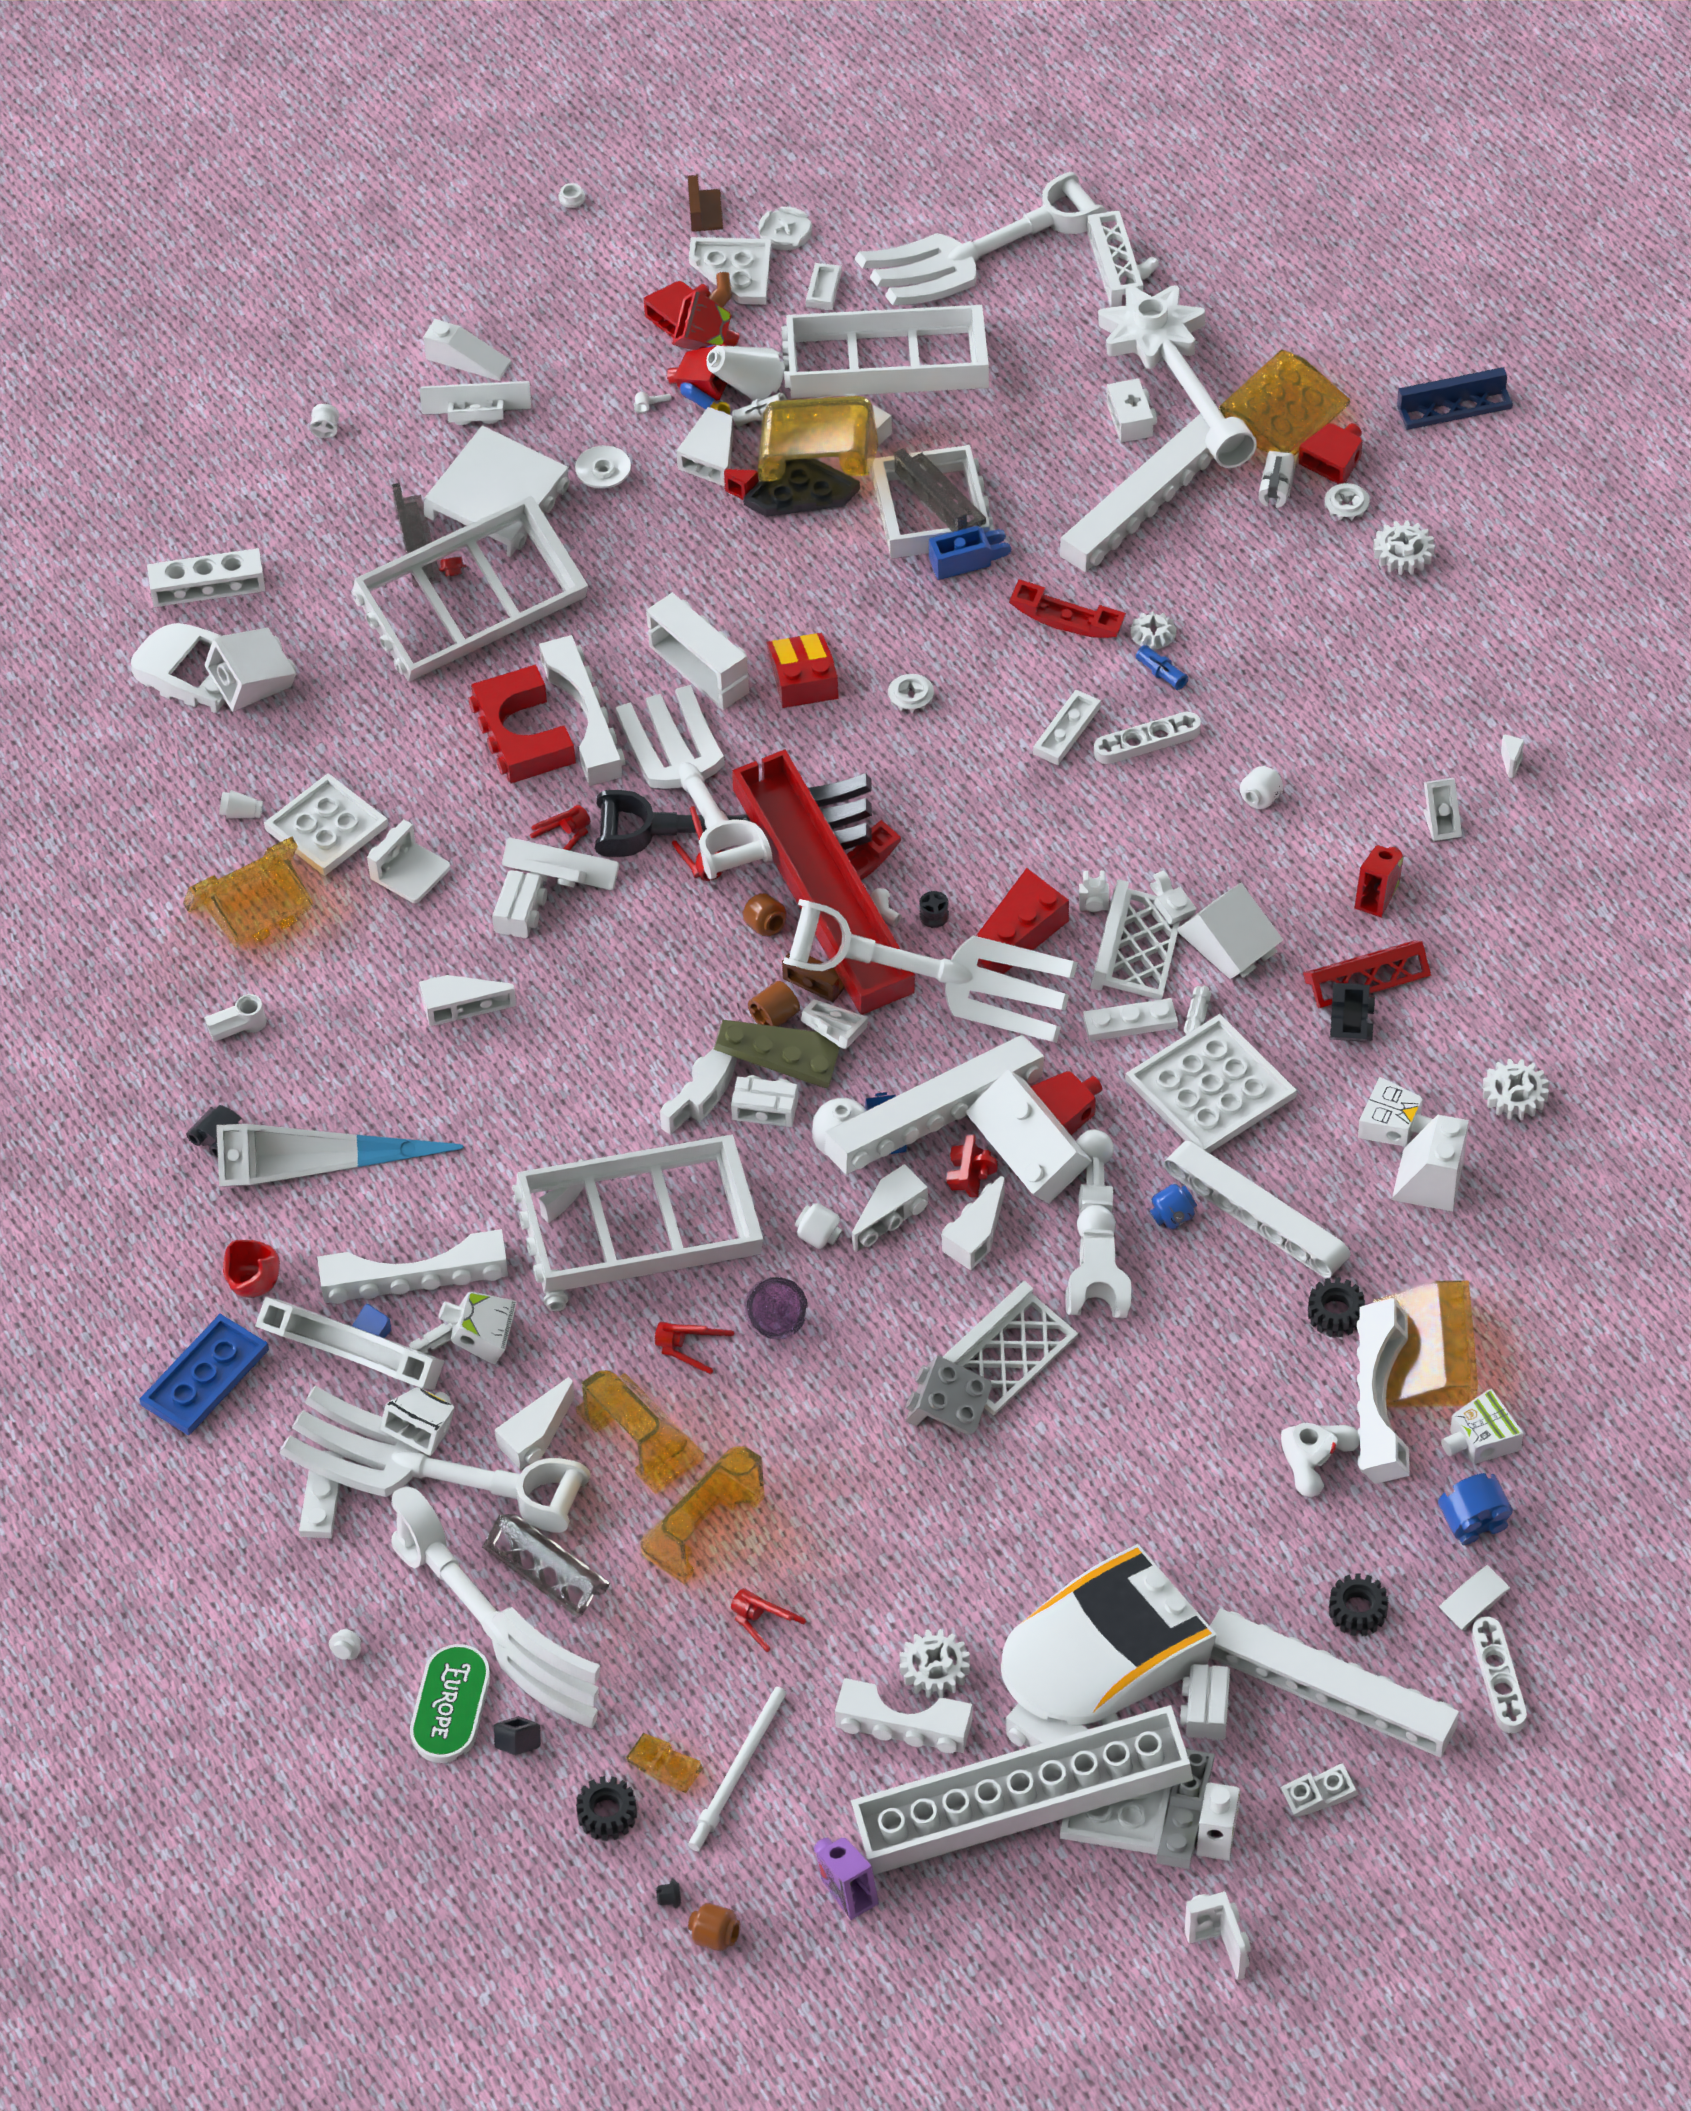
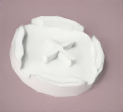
M780 207L778 211H768L760 219L758 226L760 238L771 239L772 248L775 250L787 251L797 249L806 244L812 233V223L808 219V215L794 207Z

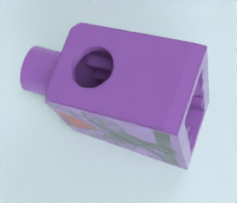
M823 1838L818 1841L814 1847V1852L817 1855L821 1879L849 1919L852 1920L878 1905L879 1901L872 1866L846 1838H840L835 1842H832L830 1838Z

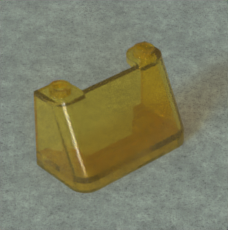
M863 396L770 402L764 410L758 458L759 480L774 481L780 479L786 470L785 460L839 457L841 469L848 475H869L879 446L872 403Z
M744 1446L732 1447L709 1465L644 1533L640 1543L642 1555L679 1582L685 1584L694 1574V1567L688 1560L692 1555V1550L685 1542L692 1536L700 1523L719 1503L733 1511L736 1505L741 1503H749L750 1506L756 1508L765 1498L762 1457Z

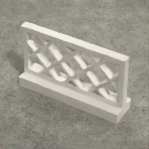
M1117 879L1090 988L1102 990L1103 985L1161 1000L1178 933L1176 929L1179 927L1180 922L1173 924L1171 929V925L1164 920L1154 904L1156 895L1129 889L1128 881ZM1130 900L1142 902L1146 909L1136 913L1130 905ZM1152 914L1158 924L1148 928L1141 918ZM1135 922L1141 931L1131 936L1124 926ZM1163 929L1170 939L1159 943L1153 933ZM1146 937L1153 947L1142 951L1135 941ZM1129 944L1135 955L1125 959L1118 949ZM1158 952L1164 962L1154 966L1147 956ZM1141 960L1147 970L1137 974L1130 964ZM1124 968L1130 978L1122 980L1112 977L1114 971ZM1152 975L1159 984L1158 989L1146 986L1142 979Z
M1023 1281L943 1356V1358L961 1367L979 1368V1375L984 1377L983 1368H1001V1381H990L992 1388H1002V1398L995 1404L987 1399L984 1407L992 1415L1000 1411L1078 1336V1333L1032 1294L1033 1287L1026 1281ZM1030 1306L1034 1307L1041 1313L1042 1322L1024 1321V1312ZM1007 1328H1019L1021 1341H1004L1003 1332ZM1025 1329H1042L1043 1341H1026ZM1047 1329H1059L1066 1337L1062 1341H1048ZM985 1348H999L1000 1361L983 1360L982 1351ZM1004 1348H1021L1022 1361H1005ZM1026 1348L1043 1349L1044 1358L1041 1361H1027ZM1005 1368H1023V1378L1020 1381H1006Z

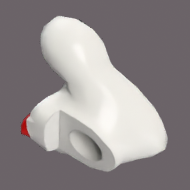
M1301 1423L1282 1430L1281 1434L1282 1449L1293 1470L1295 1487L1302 1495L1308 1497L1319 1495L1324 1488L1323 1481L1314 1468L1323 1465L1336 1448L1347 1452L1354 1451L1360 1445L1357 1429L1348 1425L1320 1426L1311 1423Z

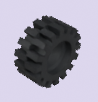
M1335 1277V1283H1331L1330 1278H1327L1324 1281V1286L1319 1282L1316 1284V1289L1312 1288L1310 1292L1308 1319H1311L1310 1323L1313 1327L1317 1325V1331L1321 1334L1324 1330H1327V1336L1332 1337L1333 1332H1337V1337H1343V1331L1350 1335L1353 1333V1327L1357 1330V1321L1360 1320V1307L1365 1306L1363 1291L1359 1292L1357 1284L1351 1287V1281L1348 1279L1343 1284L1340 1283L1341 1278ZM1339 1301L1345 1303L1348 1306V1310L1344 1313L1336 1314L1327 1311L1324 1306L1328 1302Z
M1355 1573V1579H1351L1349 1574L1344 1576V1583L1339 1579L1336 1582V1586L1332 1587L1329 1599V1616L1333 1618L1335 1627L1341 1624L1340 1631L1343 1633L1347 1629H1351V1636H1356V1631H1361L1362 1636H1367L1368 1629L1372 1633L1376 1632L1378 1625L1382 1627L1387 1617V1590L1385 1587L1381 1588V1582L1378 1579L1372 1583V1576L1366 1575L1364 1580L1361 1579V1573ZM1360 1597L1368 1600L1371 1608L1365 1612H1354L1347 1608L1346 1602L1351 1598Z
M605 1776L600 1777V1783L596 1784L594 1779L590 1780V1788L584 1785L581 1788V1794L577 1795L576 1808L579 1825L582 1826L586 1834L591 1832V1838L596 1840L598 1835L602 1836V1841H608V1835H613L614 1840L619 1839V1832H622L625 1836L629 1833L628 1826L633 1828L635 1818H637L636 1799L632 1788H627V1783L623 1780L617 1784V1777L612 1776L610 1782H606ZM604 1800H612L619 1805V1811L610 1817L596 1815L594 1808L597 1803Z

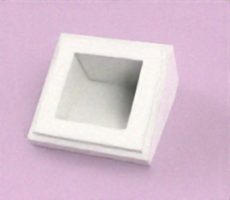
M1504 734L1501 754L1509 778H1513L1523 758L1524 742L1523 739Z

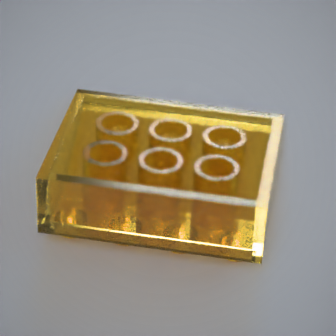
M1281 349L1219 406V410L1225 418L1237 417L1245 422L1256 439V448L1267 453L1269 451L1291 453L1295 456L1299 452L1301 443L1337 417L1350 404V399L1305 358Z
M1469 1280L1436 1281L1373 1300V1303L1394 1298L1408 1313V1340L1391 1368L1387 1382L1386 1407L1465 1406L1477 1398L1478 1378Z

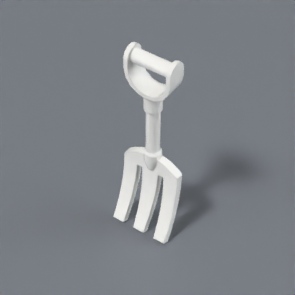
M1067 172L1056 177L1046 185L1043 190L1042 207L1025 214L1022 219L976 241H968L962 244L954 238L935 233L899 247L875 251H859L855 260L861 268L895 267L873 270L870 278L877 287L912 285L889 288L885 297L892 305L924 303L941 299L975 286V262L981 256L1030 233L1033 235L1048 227L1065 234L1088 231V215L1105 213L1107 210L1103 205L1095 204L1079 185V178L1074 172ZM1067 196L1080 212L1065 213L1051 205L1058 199Z
M691 685L677 688L675 694L699 758H694L685 744L661 693L646 698L650 717L669 763V767L664 768L650 744L631 702L616 707V714L625 737L649 787L661 789L683 787L690 794L702 814L707 830L702 833L699 844L704 871L709 879L716 878L717 872L756 860L772 861L771 848L762 829L755 823L746 820H729L726 814L720 811L704 784L707 778L713 776L725 765L724 755L718 747L702 714ZM739 845V847L716 853L726 847Z
M799 899L798 905L803 907L790 957H784V964L807 970L824 971L835 967L844 958H849L865 963H870L871 961L933 977L938 982L945 983L946 1001L953 1016L1057 1043L1061 1027L970 999L968 996L971 990L1066 1010L1069 999L1068 994L978 967L977 962L979 958L1074 978L1078 962L974 935L957 949L951 960L945 958L939 960L877 944L875 940L853 935L850 932L847 921L838 911L825 905ZM823 911L833 916L839 923L842 931V944L838 953L829 961L821 964H809L807 962L820 912Z
M316 1385L310 1391L305 1404L337 1423L375 1440L340 1429L304 1410L298 1415L292 1428L319 1445L368 1467L325 1453L291 1435L286 1439L279 1454L323 1477L383 1497H387L399 1488L404 1487L413 1477L419 1479L428 1477L488 1490L494 1495L517 1499L521 1517L529 1525L556 1533L564 1532L568 1528L570 1520L567 1515L580 1486L586 1485L591 1475L588 1468L583 1464L561 1458H547L535 1461L525 1467L521 1474L499 1469L490 1471L430 1458L427 1454L380 1430L381 1416L353 1406ZM560 1483L550 1506L538 1504L528 1498L531 1491L541 1485Z
M402 1487L396 1490L392 1495V1506L397 1512V1530L393 1533L391 1546L407 1565L413 1568L427 1563L439 1579H443L482 1624L483 1630L492 1639L500 1668L520 1688L554 1712L592 1729L597 1720L598 1709L594 1708V1705L598 1699L599 1687L595 1686V1683L600 1675V1665L557 1645L532 1627L513 1607H509L501 1612L497 1611L462 1571L458 1560L446 1548V1537L441 1522L425 1497L412 1487Z

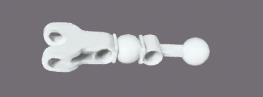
M1097 1129L1087 1130L1076 1141L1092 1162L1086 1167V1185L1081 1184L1079 1190L1077 1228L1081 1236L1080 1267L1075 1269L1069 1277L1068 1287L1065 1292L1066 1312L1068 1315H1081V1308L1088 1298L1097 1297L1104 1299L1110 1305L1114 1318L1127 1319L1131 1306V1280L1115 1263L1114 1232L1116 1221L1112 1213L1113 1187L1105 1186L1104 1165L1113 1156L1114 1145L1111 1137L1104 1131Z

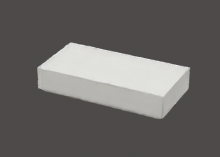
M815 263L806 297V307L833 310L842 266Z

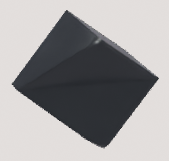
M520 1716L494 1724V1745L497 1749L515 1756L537 1749L541 1745L540 1725Z

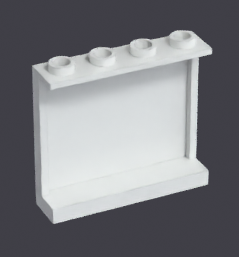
M482 425L425 496L424 516L434 520L439 513H442L467 526L531 495L543 514L545 512L549 513L554 507L557 496L559 494L563 495L568 489L570 483L568 479V466ZM521 521L489 535V537L507 545V556L511 557L516 549H522L528 533Z

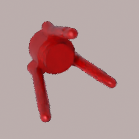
M576 805L568 811L532 825V830L537 831L531 833L530 837L536 838L561 825L566 833H575L563 848L570 851L581 837L588 834L586 826L590 824L591 820L587 811L581 805Z
M691 806L690 812L700 840L703 829L696 808ZM676 840L672 841L673 847L692 870L694 878L701 877L703 881H710L722 875L723 871L716 873V878L709 879L704 871L701 852L697 855V860L694 863Z
M660 1321L655 1332V1345L663 1347L662 1354L673 1356L699 1370L712 1374V1368L675 1350V1348L682 1347L685 1334L734 1336L735 1332L733 1330L711 1329L707 1326L678 1325Z
M746 1588L737 1592L731 1603V1610L737 1613L734 1620L741 1624L766 1652H769L771 1648L749 1623L750 1619L756 1621L766 1610L788 1621L794 1620L801 1624L806 1623L805 1618L765 1601Z

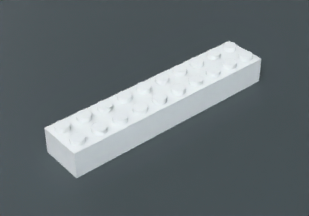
M1169 1705L853 1799L851 1803L868 1862L872 1866L873 1875L1185 1783L1193 1780V1776L1172 1706Z

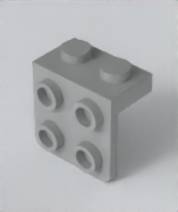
M939 1355L928 1366L922 1365L915 1379V1382L919 1383L916 1392L913 1391L906 1403L905 1408L909 1412L905 1421L917 1426L926 1416H929L967 1435H972L977 1430L992 1388L991 1381Z

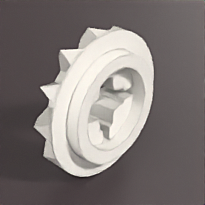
M1343 483L1335 485L1327 491L1325 495V508L1329 509L1330 516L1338 515L1340 520L1343 517H1349L1352 521L1355 516H1363L1364 511L1369 508L1370 500L1367 492L1360 486ZM1342 501H1344V502H1346V503H1348V502L1351 501V502H1352V505H1351V506H1350L1349 504H1344V505H1342Z
M1154 611L1150 615L1141 613L1138 619H1133L1131 637L1141 647L1148 645L1151 649H1160L1168 646L1175 639L1176 627L1172 618H1167L1165 612L1160 615H1156ZM1152 624H1155L1157 629L1155 635H1152L1150 629Z
M918 674L901 675L889 685L888 697L891 700L892 706L897 705L900 711L909 709L913 713L917 708L924 711L926 704H932L934 687L924 676ZM909 688H912V691H914L913 698L908 697Z

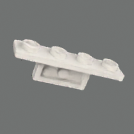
M529 381L422 386L420 388L422 414L448 413V422H455L457 425H466L471 423V421H482L487 424L496 423L499 420H503L504 410L531 408Z
M511 837L507 839L502 859L503 866L540 875L543 881H547V876L558 878L557 884L574 888L576 882L607 890L614 889L620 865L617 861Z

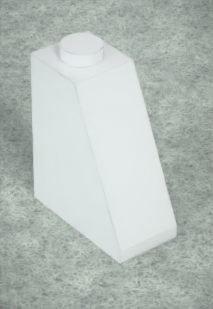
M710 407L705 410L676 450L677 467L679 470L725 486L724 471L731 467L733 445L732 415Z

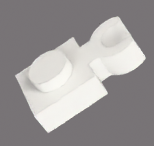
M1104 870L1100 871V876L1097 878L1089 877V872L1084 871L1083 884H1079V911L1098 912L1100 910H1109V883H1106Z

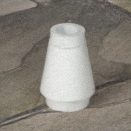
M230 790V793L223 792L219 815H225L226 819L260 818L263 801Z

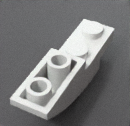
M713 1049L704 1057L698 1058L692 1067L693 1082H688L680 1094L673 1100L667 1101L661 1108V1129L671 1135L689 1117L694 1118L700 1123L715 1107L727 1089L733 1076L737 1058Z

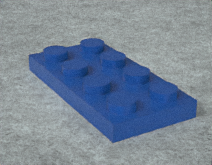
M220 1313L139 1398L140 1404L189 1436L269 1351L268 1343Z

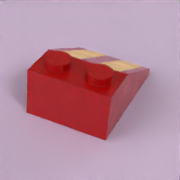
M822 632L766 642L782 708L839 699L836 668Z

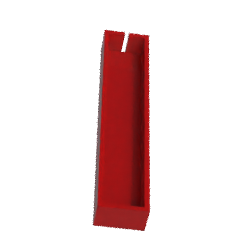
M786 749L762 758L763 780L759 781V764L757 761L732 770L733 791L750 821L755 823L764 832L771 848L772 860L797 904L799 899L828 906L838 911L845 918L851 934L875 940L877 944L900 949ZM821 911L815 935L830 960L838 953L842 944V931L839 923L833 916ZM844 958L834 967L860 1015L915 993L914 972L871 961L870 963H865L849 958Z

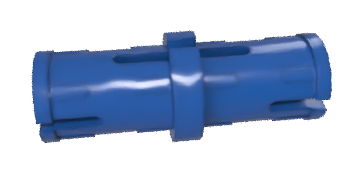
M1143 645L1137 651L1135 658L1151 669L1152 675L1156 678L1164 679L1176 690H1181L1187 684L1189 678L1187 674L1172 665V660L1168 657L1160 656L1148 645Z

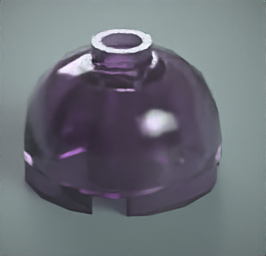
M768 1277L757 1282L747 1293L744 1301V1315L748 1325L761 1336L769 1339H785L796 1334L806 1320L805 1315L808 1301L803 1290L794 1281L782 1277Z

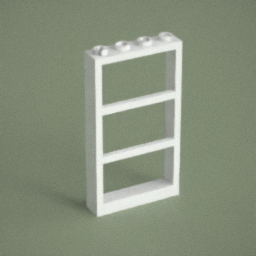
M982 305L786 315L787 326H781L783 362L785 367L784 381L785 388H790L791 399L845 396L848 393L866 395L989 388V362ZM968 333L971 363L920 365L917 336ZM908 336L910 366L859 369L856 339ZM848 341L850 369L798 372L796 342Z
M531 495L355 578L351 593L356 597L354 601L357 606L362 605L365 610L366 620L371 629L376 628L379 633L383 649L386 652L390 651L395 659L394 666L397 672L401 675L404 674L407 681L410 682L585 598L588 584ZM521 521L564 592L523 612L518 611L476 541ZM464 547H467L510 617L466 639L421 568ZM409 573H412L455 643L416 663H413L370 593Z
M733 1134L522 1171L517 1173L516 1185H512V1190L515 1193L513 1195L515 1203H520L522 1211H519L522 1230L527 1229L529 1238H526L529 1256H534L536 1264L533 1265L535 1280L537 1283H542L544 1294L761 1254L763 1236ZM716 1161L738 1239L683 1248L662 1170ZM650 1172L672 1250L617 1260L595 1182ZM584 1184L605 1263L551 1272L530 1193Z

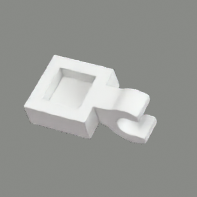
M1165 871L1154 874L1153 877L1156 881L1150 883L1152 891L1157 895L1154 904L1168 924L1173 925L1194 916L1197 908L1183 889L1178 887L1173 890L1170 878Z

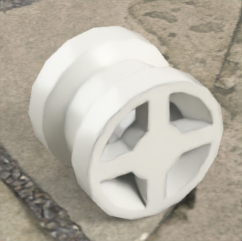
M320 404L313 408L310 431L314 436L318 438H332L336 435L338 429L337 422L339 420L337 408L329 404Z

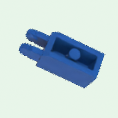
M973 526L929 538V561L937 580L990 567L991 561L1009 555L1012 550L1008 542L1001 543L1006 539L1004 530L996 529L984 532L982 527Z

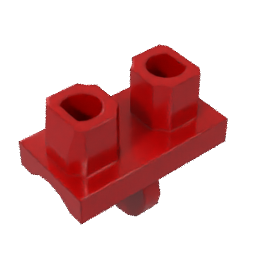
M967 1135L964 1145L951 1147V1162L954 1167L961 1166V1169L947 1171L946 1182L952 1191L965 1190L969 1197L974 1198L978 1197L981 1179L985 1180L988 1175L997 1172L998 1161L991 1156L989 1150H983L975 1144V1135Z

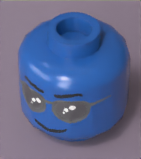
M1171 1184L1152 1197L1154 1208L1149 1211L1158 1226L1165 1224L1169 1229H1176L1194 1217V1208L1197 1207V1204L1185 1185L1180 1187L1177 1184Z

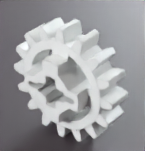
M1394 521V527L1392 528L1384 525L1383 532L1377 531L1376 539L1373 541L1374 559H1379L1380 567L1388 565V572L1398 569L1399 575H1402L1404 570L1414 574V568L1423 571L1424 564H1431V558L1434 556L1435 545H1433L1434 537L1428 536V529L1420 530L1419 523L1413 527L1409 526V521H1405L1404 525Z
M1508 1059L1506 1066L1497 1062L1495 1070L1488 1069L1487 1077L1483 1079L1482 1097L1483 1099H1488V1108L1496 1107V1115L1499 1116L1505 1112L1507 1113V1119L1511 1120L1513 1114H1517L1519 1119L1523 1120L1524 1113H1528L1533 1117L1535 1116L1536 1109L1543 1110L1544 1102L1548 1100L1549 1081L1543 1079V1070L1535 1072L1534 1063L1527 1067L1524 1066L1523 1059H1520L1518 1064H1514L1511 1059Z
M929 1629L926 1630L924 1638L914 1634V1644L905 1642L904 1652H900V1675H904V1684L906 1686L913 1684L914 1693L916 1694L922 1689L926 1690L927 1698H930L932 1692H937L939 1697L942 1698L946 1689L951 1693H955V1683L964 1685L965 1675L970 1673L969 1652H965V1643L963 1641L956 1643L955 1634L953 1633L948 1638L944 1637L943 1630L941 1629L938 1631L937 1636H932ZM951 1655L954 1657L956 1661V1666L953 1664V1660L950 1658ZM913 1662H916V1667L919 1668L918 1672L915 1670Z

